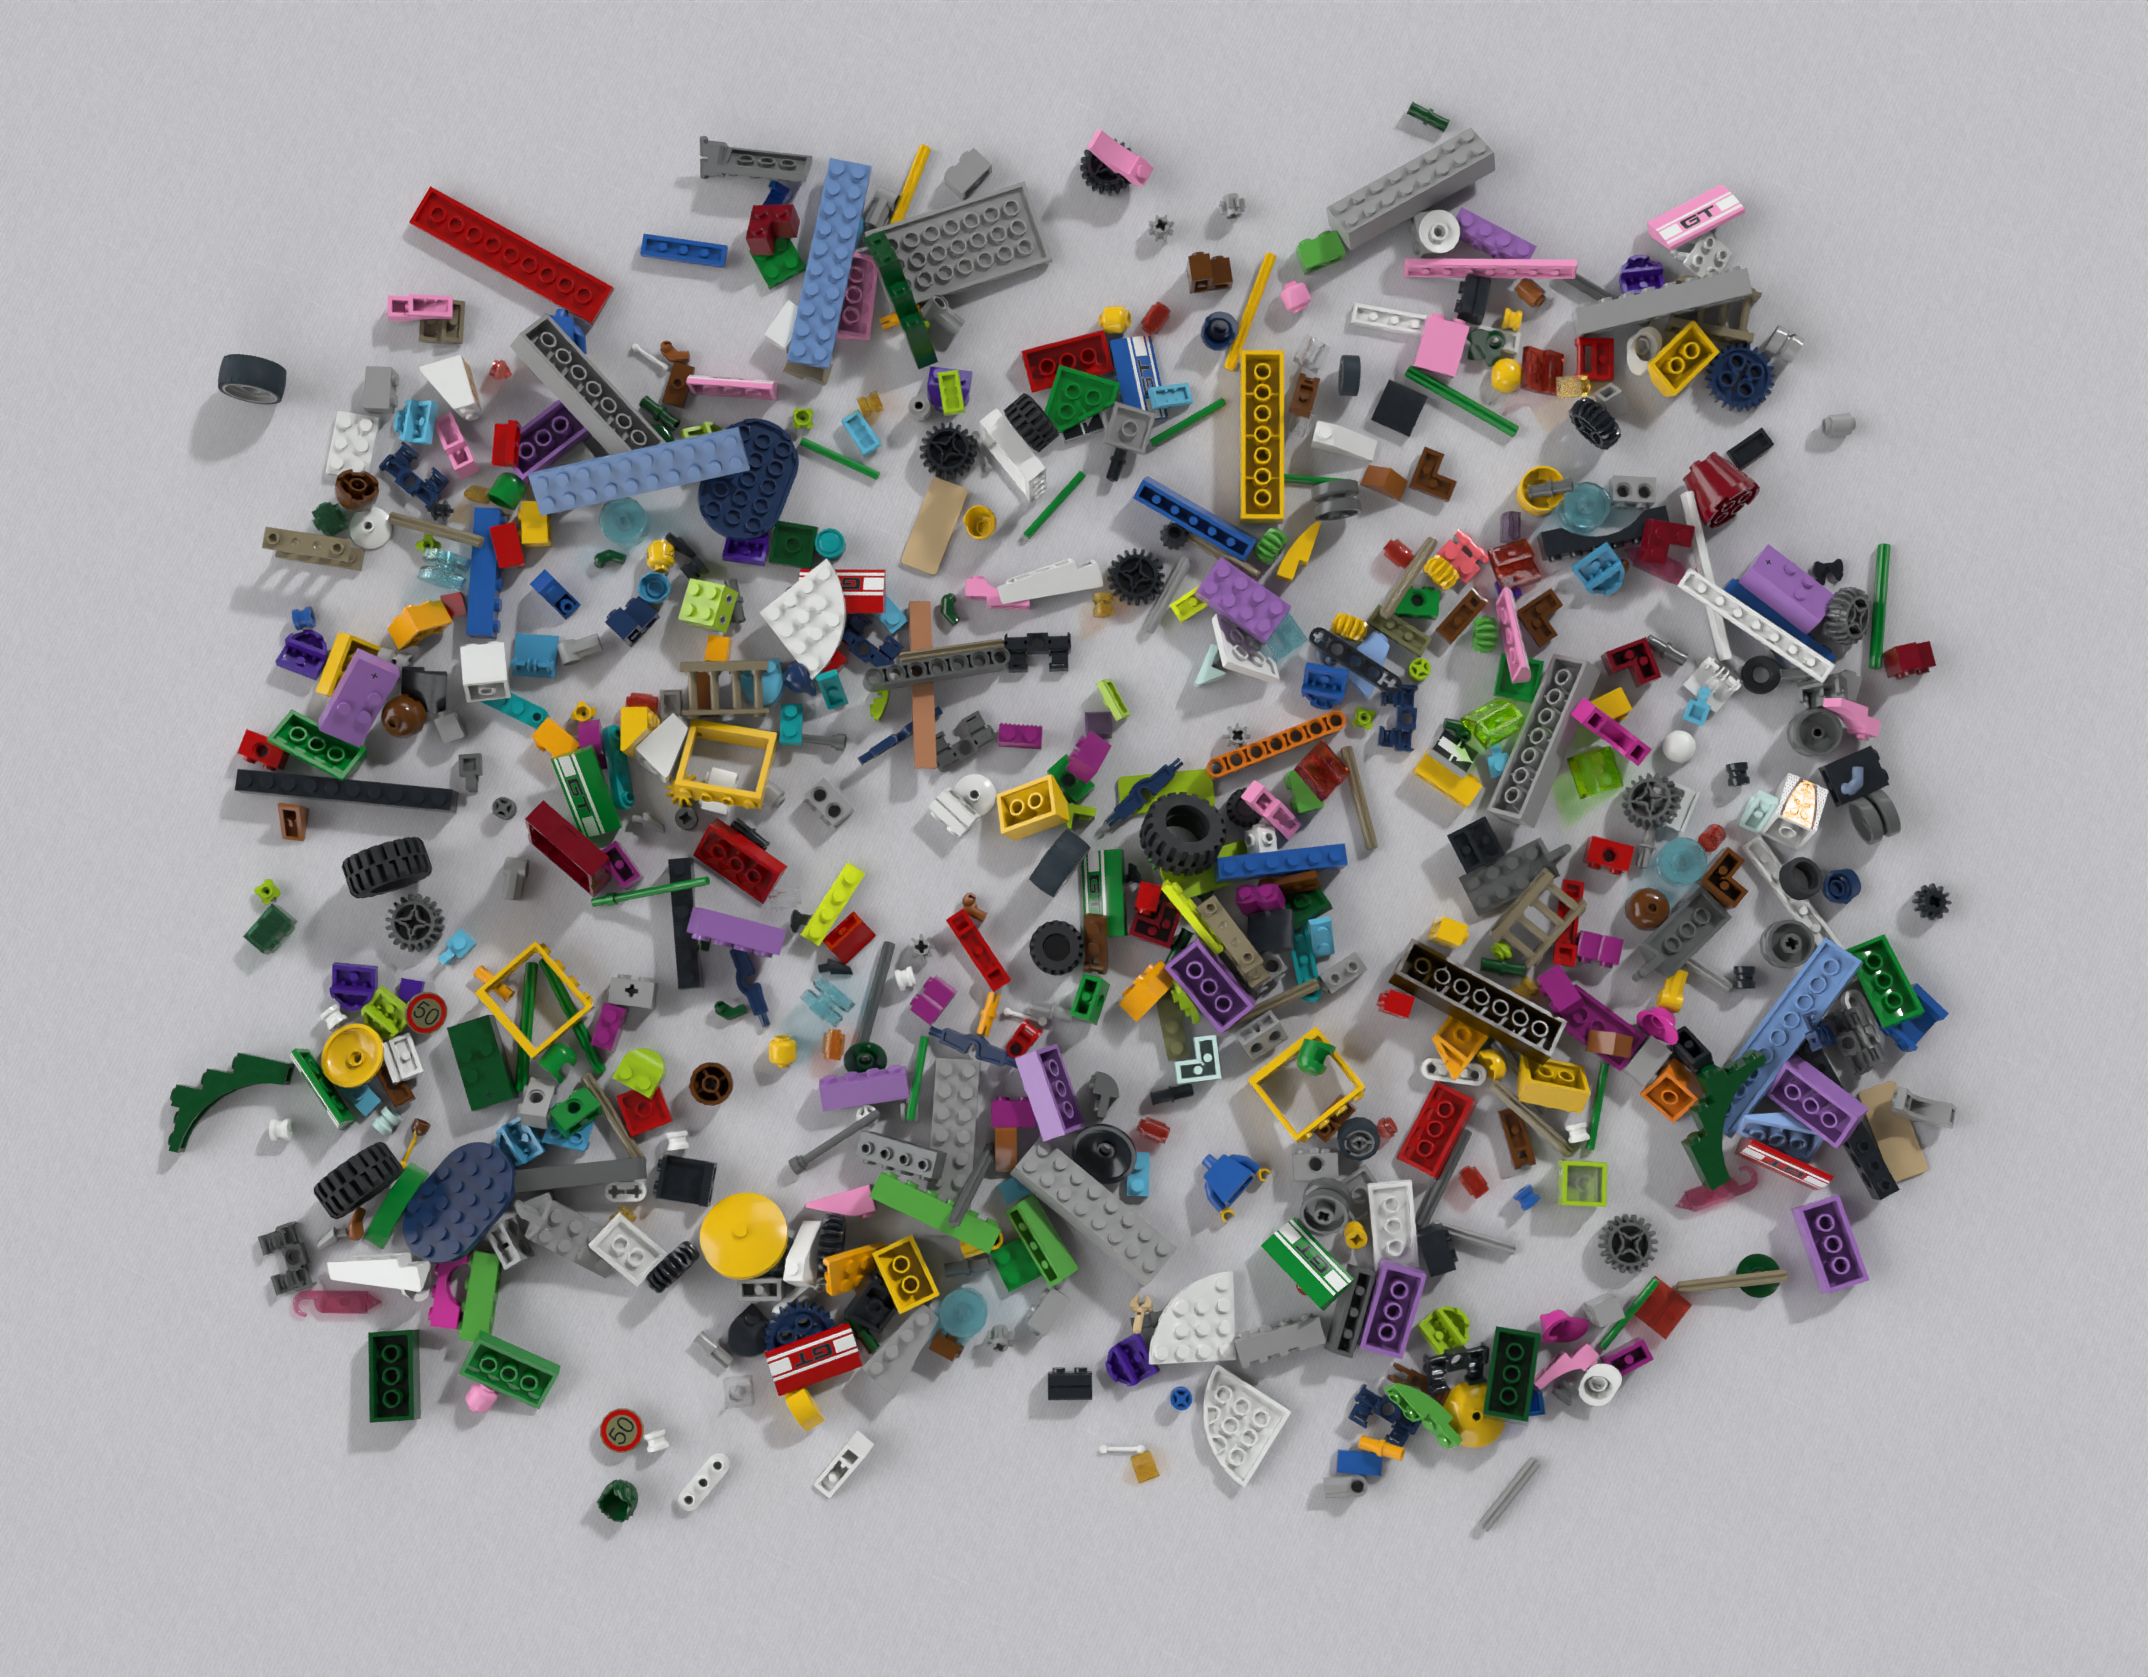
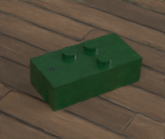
M488 1014L447 1028L472 1112L519 1098L518 1092L515 1090V1082L494 1015Z
M1496 1326L1483 1418L1528 1426L1540 1345V1333Z
M419 1329L368 1332L370 1423L421 1419Z

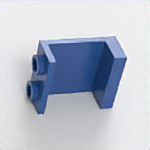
M1918 983L1911 986L1925 1011L1921 1017L1884 1029L1877 1019L1880 1031L1884 1035L1890 1036L1895 1041V1045L1901 1051L1907 1053L1916 1051L1918 1049L1916 1046L1917 1042L1935 1022L1944 1020L1949 1014Z

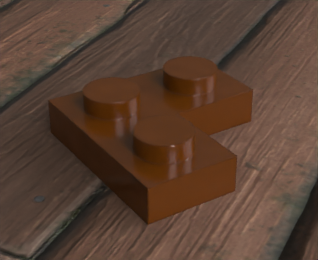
M1424 447L1409 488L1449 503L1457 481L1437 474L1445 454Z
M1552 588L1517 610L1518 619L1539 648L1558 635L1546 618L1563 606Z

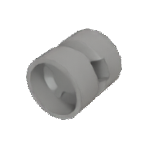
M1778 325L1764 349L1774 355L1780 353V358L1791 363L1799 353L1805 339L1795 333L1790 335L1788 329Z
M382 647L377 657L398 666V680L402 678V666L413 667L414 656L412 654L404 652L397 654L395 650Z

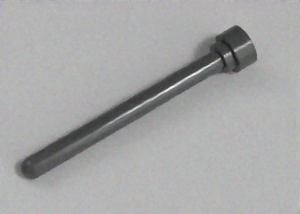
M764 730L777 733V739L780 740V731ZM837 733V735L832 737L802 734V743L831 745V748H835L837 751H845L846 734Z
M874 1110L806 1155H800L799 1157L796 1155L788 1161L791 1169L796 1175L804 1172L809 1162L878 1119L881 1115L880 1112Z

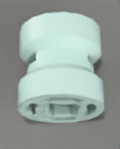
M385 1106L381 1111L382 1115L376 1117L371 1124L377 1131L388 1137L392 1133L394 1125H399L403 1119L393 1109Z

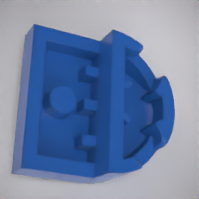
M1307 662L1301 688L1302 696L1306 697L1310 701V705L1317 709H1332L1334 705L1341 704L1343 701L1349 670Z

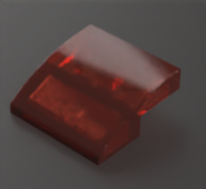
M1532 346L1523 347L1520 388L1544 395L1561 396L1564 354L1551 349L1543 351Z
M1526 538L1487 551L1492 570L1501 590L1508 587L1512 591L1541 581L1542 575L1533 561L1535 554Z
M1321 740L1294 768V771L1321 802L1327 799L1335 787L1342 784L1350 773L1324 740Z
M1654 1276L1660 1281V1284L1634 1316L1666 1340L1691 1308L1692 1304L1658 1277Z

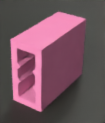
M1433 313L1432 316L1428 315L1413 366L1442 375L1456 377L1470 326L1465 325L1466 321L1453 318V322L1445 320V316L1438 313Z

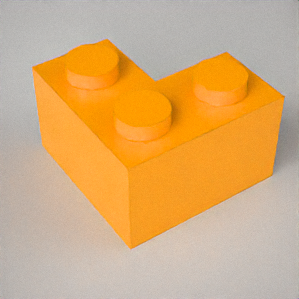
M427 600L418 606L411 604L402 609L403 612L393 618V623L387 629L398 650L417 646L425 636L443 632L453 621L441 600L433 602Z
M1161 960L1155 966L1151 963L1142 972L1145 976L1140 974L1133 981L1135 987L1129 986L1121 994L1124 998L1118 1005L1136 1022L1173 985L1174 978L1164 968L1165 964Z

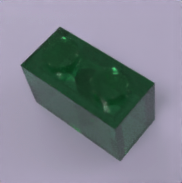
M272 903L243 937L261 953H274L281 946L280 941L285 936L288 937L295 930L294 925L298 921L282 907Z

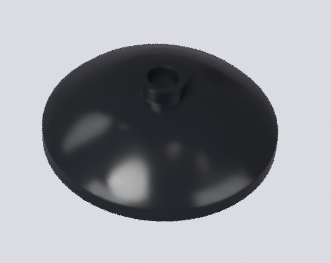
M1094 1124L1088 1126L1078 1133L1072 1145L1073 1161L1101 1184H1113L1124 1180L1132 1173L1136 1164L1137 1152L1133 1141L1124 1131L1112 1125Z

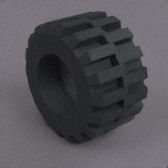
M1023 393L1004 409L1005 416L1013 428L1037 452L1043 450L1059 436L1058 429L1035 400L1026 393Z
M1058 920L1048 921L1039 926L1033 933L1029 945L1030 955L1035 965L1042 972L1055 976L1073 971L1079 965L1084 952V943L1079 931L1072 924L1070 925L1065 921ZM1054 935L1066 938L1070 946L1068 955L1060 961L1049 959L1044 952L1046 940Z

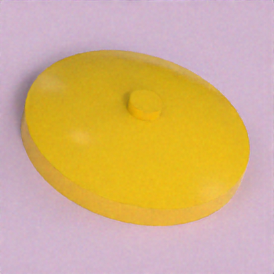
M737 1193L722 1199L708 1212L700 1230L701 1250L709 1265L722 1276L736 1280L753 1279L767 1273L780 1261L788 1243V1226L783 1213L773 1201L756 1193Z

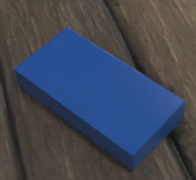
M1338 1449L1337 1473L1381 1476L1382 1457L1377 1456V1453Z

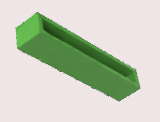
M889 1170L886 1173H880L869 1196L870 1198L990 1254L1002 1229L998 1227L999 1223L988 1217L986 1221L978 1218L979 1213L968 1208L960 1226L953 1228L948 1224V1218L956 1204L955 1201L948 1198L946 1202L938 1199L939 1194L929 1189L926 1192L919 1190V1185L910 1180H907L906 1183L898 1180L899 1175Z

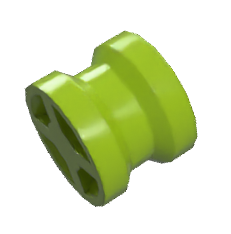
M1417 658L1409 665L1407 670L1408 676L1413 681L1421 682L1430 674L1431 665L1426 659Z

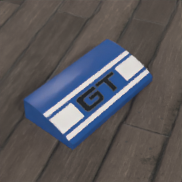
M1151 336L1111 340L1109 346L1116 379L1120 383L1119 393L1122 404L1156 413L1154 421L1168 418L1167 408L1152 410L1148 394L1149 388L1162 386Z

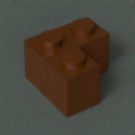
M1195 252L1188 256L1186 271L1190 294L1232 288L1233 278L1229 257L1214 256L1210 260V254H1204V252Z
M1729 847L1723 848L1695 883L1700 887L1702 886L1728 910L1736 908L1749 892L1732 878L1745 860Z

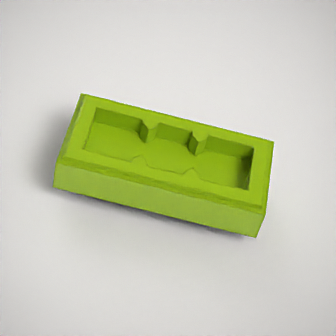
M953 370L937 373L944 416L965 413L959 371Z
M1105 679L1096 683L1103 696L1105 706L1111 710L1115 720L1120 721L1130 717V713L1112 680Z

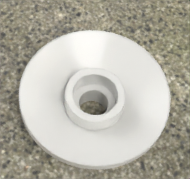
M1434 210L1422 219L1419 235L1423 245L1428 250L1434 253H1445L1456 246L1460 237V227L1458 221L1451 213L1445 210ZM1435 229L1439 231L1438 237L1434 234Z
M370 507L368 510L355 513L349 527L350 535L354 542L365 549H376L386 544L393 530L392 523L388 522V514L376 507ZM372 523V528L366 530V525Z
M967 775L959 780L954 788V792L980 816L987 814L995 804V787L988 778L982 775ZM972 791L979 793L977 798H971L970 794Z

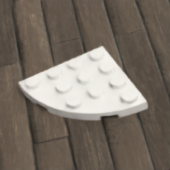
M825 559L760 612L797 662L802 663L806 667L811 680L816 679V675L821 674L831 662L837 647L841 643L846 621V604L841 582L828 559Z
M1233 1271L1209 1274L1194 1283H1190L1169 1302L1158 1319V1325L1151 1339L1149 1364L1236 1360V1347L1233 1340L1235 1339Z
M1216 1363L1210 1374L1204 1394L1203 1420L1205 1432L1211 1449L1219 1463L1236 1482L1245 1488L1291 1414V1410Z

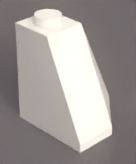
M674 713L635 747L636 760L653 776L661 775L660 780L664 783L669 781L688 735V723L681 716L677 717Z

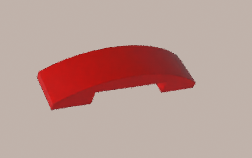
M1562 879L1561 890L1577 902L1580 897L1583 898L1585 882ZM1558 899L1556 914L1563 918L1570 908ZM1578 917L1571 922L1553 943V964L1575 967L1578 946L1576 945Z
M964 908L946 919V922L993 992L1011 981Z

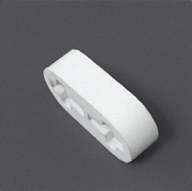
M639 1181L611 1182L605 1188V1196L613 1202L641 1201L645 1199L648 1193L647 1186ZM614 1185L617 1186V1189L624 1190V1193L617 1194V1198H614V1194H610V1189H614ZM636 1185L639 1186V1189H643V1193L639 1194L638 1198H636V1194L628 1193V1190L635 1189Z

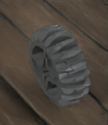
M1856 587L1840 588L1838 592L1834 593V598L1830 599L1831 603L1827 606L1828 613H1826L1827 620L1825 623L1827 624L1826 631L1829 632L1828 636L1832 638L1833 642L1841 645L1857 644L1859 640H1862L1863 634L1867 633L1866 628L1869 627L1872 609L1869 607L1871 601H1868L1869 596L1865 594V591L1856 589Z
M1647 773L1646 779L1639 775V782L1636 783L1634 780H1631L1633 787H1626L1625 790L1629 794L1622 795V798L1626 800L1622 803V807L1625 808L1623 813L1625 816H1629L1628 821L1630 823L1634 822L1637 828L1642 826L1643 830L1647 831L1650 826L1653 831H1656L1657 825L1664 829L1665 825L1663 823L1665 821L1671 824L1670 817H1677L1678 814L1674 810L1681 809V806L1678 804L1681 801V797L1677 795L1680 791L1677 787H1674L1675 783L1673 781L1668 782L1667 776L1661 778L1656 773L1652 778V775ZM1654 787L1664 789L1667 792V796L1656 794ZM1645 790V793L1641 797H1638ZM1653 797L1655 802H1653V804H1651L1650 807L1648 802H1650V800ZM1662 807H1665V808L1658 814L1659 809L1662 808ZM1636 808L1646 809L1649 817L1639 815L1636 812Z
M409 894L408 901L405 897H401V905L394 902L393 906L396 910H388V913L393 915L392 918L386 917L385 921L391 922V925L385 928L386 930L393 931L389 933L388 937L395 938L393 944H400L401 950H405L408 947V952H414L416 947L417 952H422L423 946L426 949L431 948L429 942L433 944L438 943L434 938L435 936L442 937L443 934L438 932L439 928L445 929V925L439 924V921H444L445 917L438 916V914L443 910L441 908L435 909L438 903L436 901L430 903V897L426 896L423 899L421 894H417L415 898L414 895ZM414 906V909L411 910V913L408 917L401 918L402 914L408 908ZM422 907L428 911L431 922L424 920L423 912L421 911ZM417 920L420 923H424V925L412 926V924L406 922H412ZM400 925L407 927L409 940L402 934ZM428 928V933L423 938L417 940L420 932Z
M1623 1214L1622 1221L1619 1216H1614L1615 1224L1608 1220L1607 1224L1610 1228L1602 1227L1601 1230L1606 1232L1605 1236H1598L1599 1239L1604 1240V1243H1599L1598 1247L1605 1248L1600 1253V1256L1608 1255L1604 1262L1606 1264L1613 1262L1611 1268L1616 1270L1619 1267V1272L1624 1273L1627 1268L1628 1273L1633 1274L1634 1267L1638 1272H1641L1642 1267L1640 1264L1648 1267L1647 1258L1652 1261L1655 1259L1650 1253L1651 1251H1658V1249L1652 1247V1244H1657L1658 1240L1651 1239V1237L1656 1235V1232H1648L1652 1225L1647 1223L1643 1226L1645 1219L1639 1218L1637 1221V1216L1634 1214L1631 1215L1630 1219L1628 1214ZM1631 1225L1636 1227L1638 1231L1626 1235L1620 1228ZM1615 1234L1616 1238L1618 1239V1244L1614 1248L1615 1251L1613 1252L1612 1238ZM1641 1236H1643L1644 1239V1248L1642 1253L1638 1248V1243L1642 1239ZM1625 1239L1632 1240V1243H1630L1632 1244V1249L1624 1247ZM1629 1252L1636 1259L1623 1262L1617 1257Z

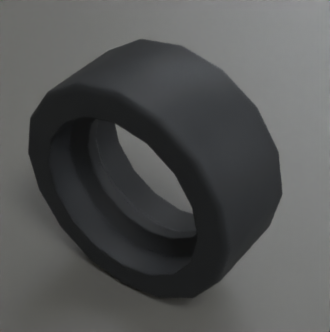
M1797 857L1787 862L1779 871V882L1782 889L1789 897L1798 901L1806 900L1815 895L1823 885L1821 870L1816 863L1805 857ZM1794 868L1801 870L1807 877V890L1800 887L1795 881L1793 875Z

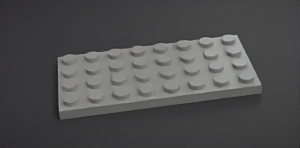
M1025 181L864 232L865 237L873 233L884 231L900 261L916 305L928 302L934 294H940L945 297L1052 262V257ZM879 275L891 312L895 313V310L885 289L883 281Z

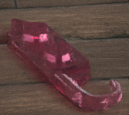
M1640 547L1626 548L1624 550L1633 562L1632 566L1670 584L1678 585L1685 575L1684 566L1668 556L1664 566L1637 560Z
M1749 1166L1739 1167L1740 1171L1750 1173L1751 1180L1748 1183L1739 1186L1730 1177V1181L1713 1191L1700 1185L1684 1191L1685 1194L1675 1207L1696 1212L1750 1192L1758 1183L1757 1173Z
M305 1290L296 1294L292 1307L297 1315L306 1317L307 1313L300 1310L299 1303L303 1299H314L315 1308L321 1313L366 1314L368 1310L380 1304L381 1301L370 1295L368 1291Z

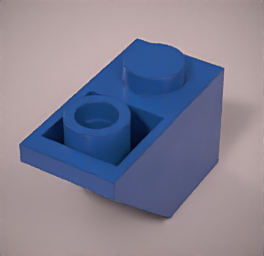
M545 569L530 583L565 620L581 605Z

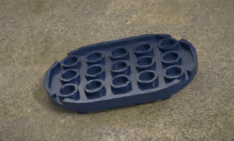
M756 418L744 419V421L732 424L725 429L739 427L750 470L702 480L698 489V506L703 519L716 533L732 540L747 541L759 538L768 533L777 524L799 466L798 452L789 434L775 423Z
M473 1142L458 1147L441 1162L419 1187L407 1204L404 1212V1239L409 1249L417 1257L433 1264L452 1263L466 1256L508 1209L515 1194L514 1176H516V1172L508 1155L489 1143Z

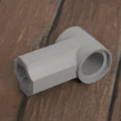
M879 186L873 198V205L864 221L865 225L871 229L884 226L890 212L895 210L900 194Z
M934 294L921 308L923 317L930 322L936 321L950 334L955 335L964 325L965 320L948 307V302L942 295Z
M597 633L578 640H565L557 644L563 666L576 664L582 661V658L603 652V647Z
M506 857L503 868L505 876L502 893L503 899L522 900L524 882L529 874V859Z
M1361 1474L1323 1478L1325 1498L1362 1497L1368 1490L1366 1478ZM1356 1480H1360L1363 1482V1487L1360 1490H1354L1351 1484Z

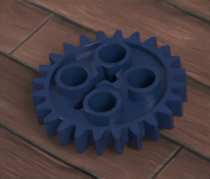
M1739 342L1735 348L1733 343L1728 346V350L1722 347L1720 353L1714 357L1715 359L1709 362L1711 366H1708L1705 371L1710 374L1706 375L1704 380L1710 381V383L1705 387L1712 388L1709 396H1717L1714 401L1715 403L1720 400L1723 401L1722 408L1728 404L1730 411L1735 406L1738 412H1741L1744 407L1749 411L1752 405L1757 408L1760 405L1759 401L1763 403L1766 400L1765 396H1769L1772 393L1768 388H1772L1775 385L1770 381L1776 377V375L1770 374L1774 366L1767 365L1771 359L1764 360L1765 352L1758 354V347L1750 350V343L1743 348L1742 343ZM1731 360H1737L1740 367L1734 366ZM1748 361L1750 363L1748 368L1742 375L1741 381L1735 387L1734 392L1731 393L1730 390L1737 381L1738 374L1743 370ZM1750 370H1755L1758 373V377H1753ZM1721 377L1727 378L1730 385L1722 383ZM1740 388H1745L1748 391V395H1743L1740 392Z
M796 1300L795 1306L787 1302V1309L780 1306V1314L773 1312L774 1320H767L769 1327L764 1329L767 1335L764 1337L765 1343H768L766 1345L767 1351L834 1328V1320L830 1319V1313L825 1312L823 1306L817 1309L816 1302H813L811 1306H809L807 1300L804 1301L803 1305H800L799 1301ZM802 1318H808L804 1323L798 1322ZM783 1331H790L786 1336L780 1335Z

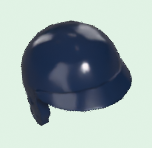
M1221 311L1211 313L1205 318L1201 328L1203 343L1214 351L1225 350L1237 337L1238 323L1229 313Z

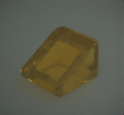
M471 485L464 491L463 495L469 501L489 504L490 502L487 497V492L490 488Z
M1150 1450L1130 1457L1139 1483L1160 1476Z

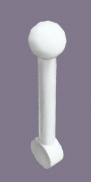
M637 343L632 345L631 348L634 352L638 351L664 370H669L670 367L642 350Z
M1010 1008L1003 1010L1005 1016L1012 1015L1023 1019L1027 1018L1030 1021L1038 1022L1041 1026L1047 1024V1019L1044 1017H1032L1011 1011Z
M1102 1444L1099 1447V1451L1103 1454L1107 1451H1133L1143 1454L1145 1447L1143 1445L1138 1447H1107V1445Z

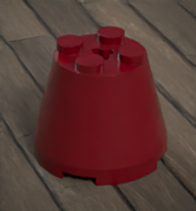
M1712 452L1702 462L1700 460L1694 462L1689 467L1691 471L1683 478L1687 490L1694 491L1699 516L1706 528L1710 526L1714 529L1736 516L1735 513L1740 511L1745 503L1749 505L1760 491V487L1752 478L1722 458L1717 452Z

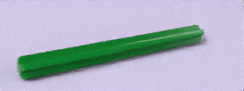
M1412 365L1408 367L1405 373L1407 378L1511 437H1514L1518 432L1519 426L1416 367Z
M1885 543L1879 544L1877 548L1869 668L1875 670L1881 669L1891 550L1890 544Z
M542 958L539 960V964L564 1014L569 1020L578 1011L562 980ZM580 1020L572 1029L594 1073L601 1074L606 1071V1066L596 1047L591 1045L592 1039L583 1021Z
M536 962L525 963L520 1030L530 1042H532L538 964ZM519 1043L515 1090L523 1091L525 1085H528L530 1056Z

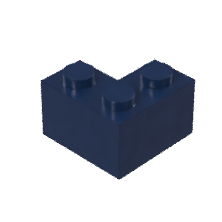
M640 596L636 599H630L625 606V610L621 607L617 610H612L607 615L605 622L630 647L660 618L658 613Z

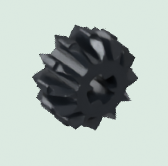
M1934 883L1929 884V886L1923 885L1921 886V891L1914 893L1918 897V899L1912 900L1914 904H1918L1914 911H1921L1920 917L1925 918L1927 916L1930 921L1934 920L1935 917L1941 919L1943 918V913L1949 912L1946 905H1950L1952 902L1946 900V897L1950 893H1942L1944 887L1938 886L1936 888ZM1934 899L1935 903H1932V905H1930L1929 901Z

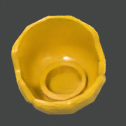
M1504 358L1494 364L1491 370V384L1496 390L1508 394L1516 391L1521 385L1523 369L1516 360Z
M983 505L971 507L963 518L967 533L974 539L985 540L995 533L997 519L994 513Z
M1495 1049L1477 1052L1478 1064L1488 1069L1486 1077L1493 1079V1082L1500 1081L1505 1076L1507 1067L1502 1054Z

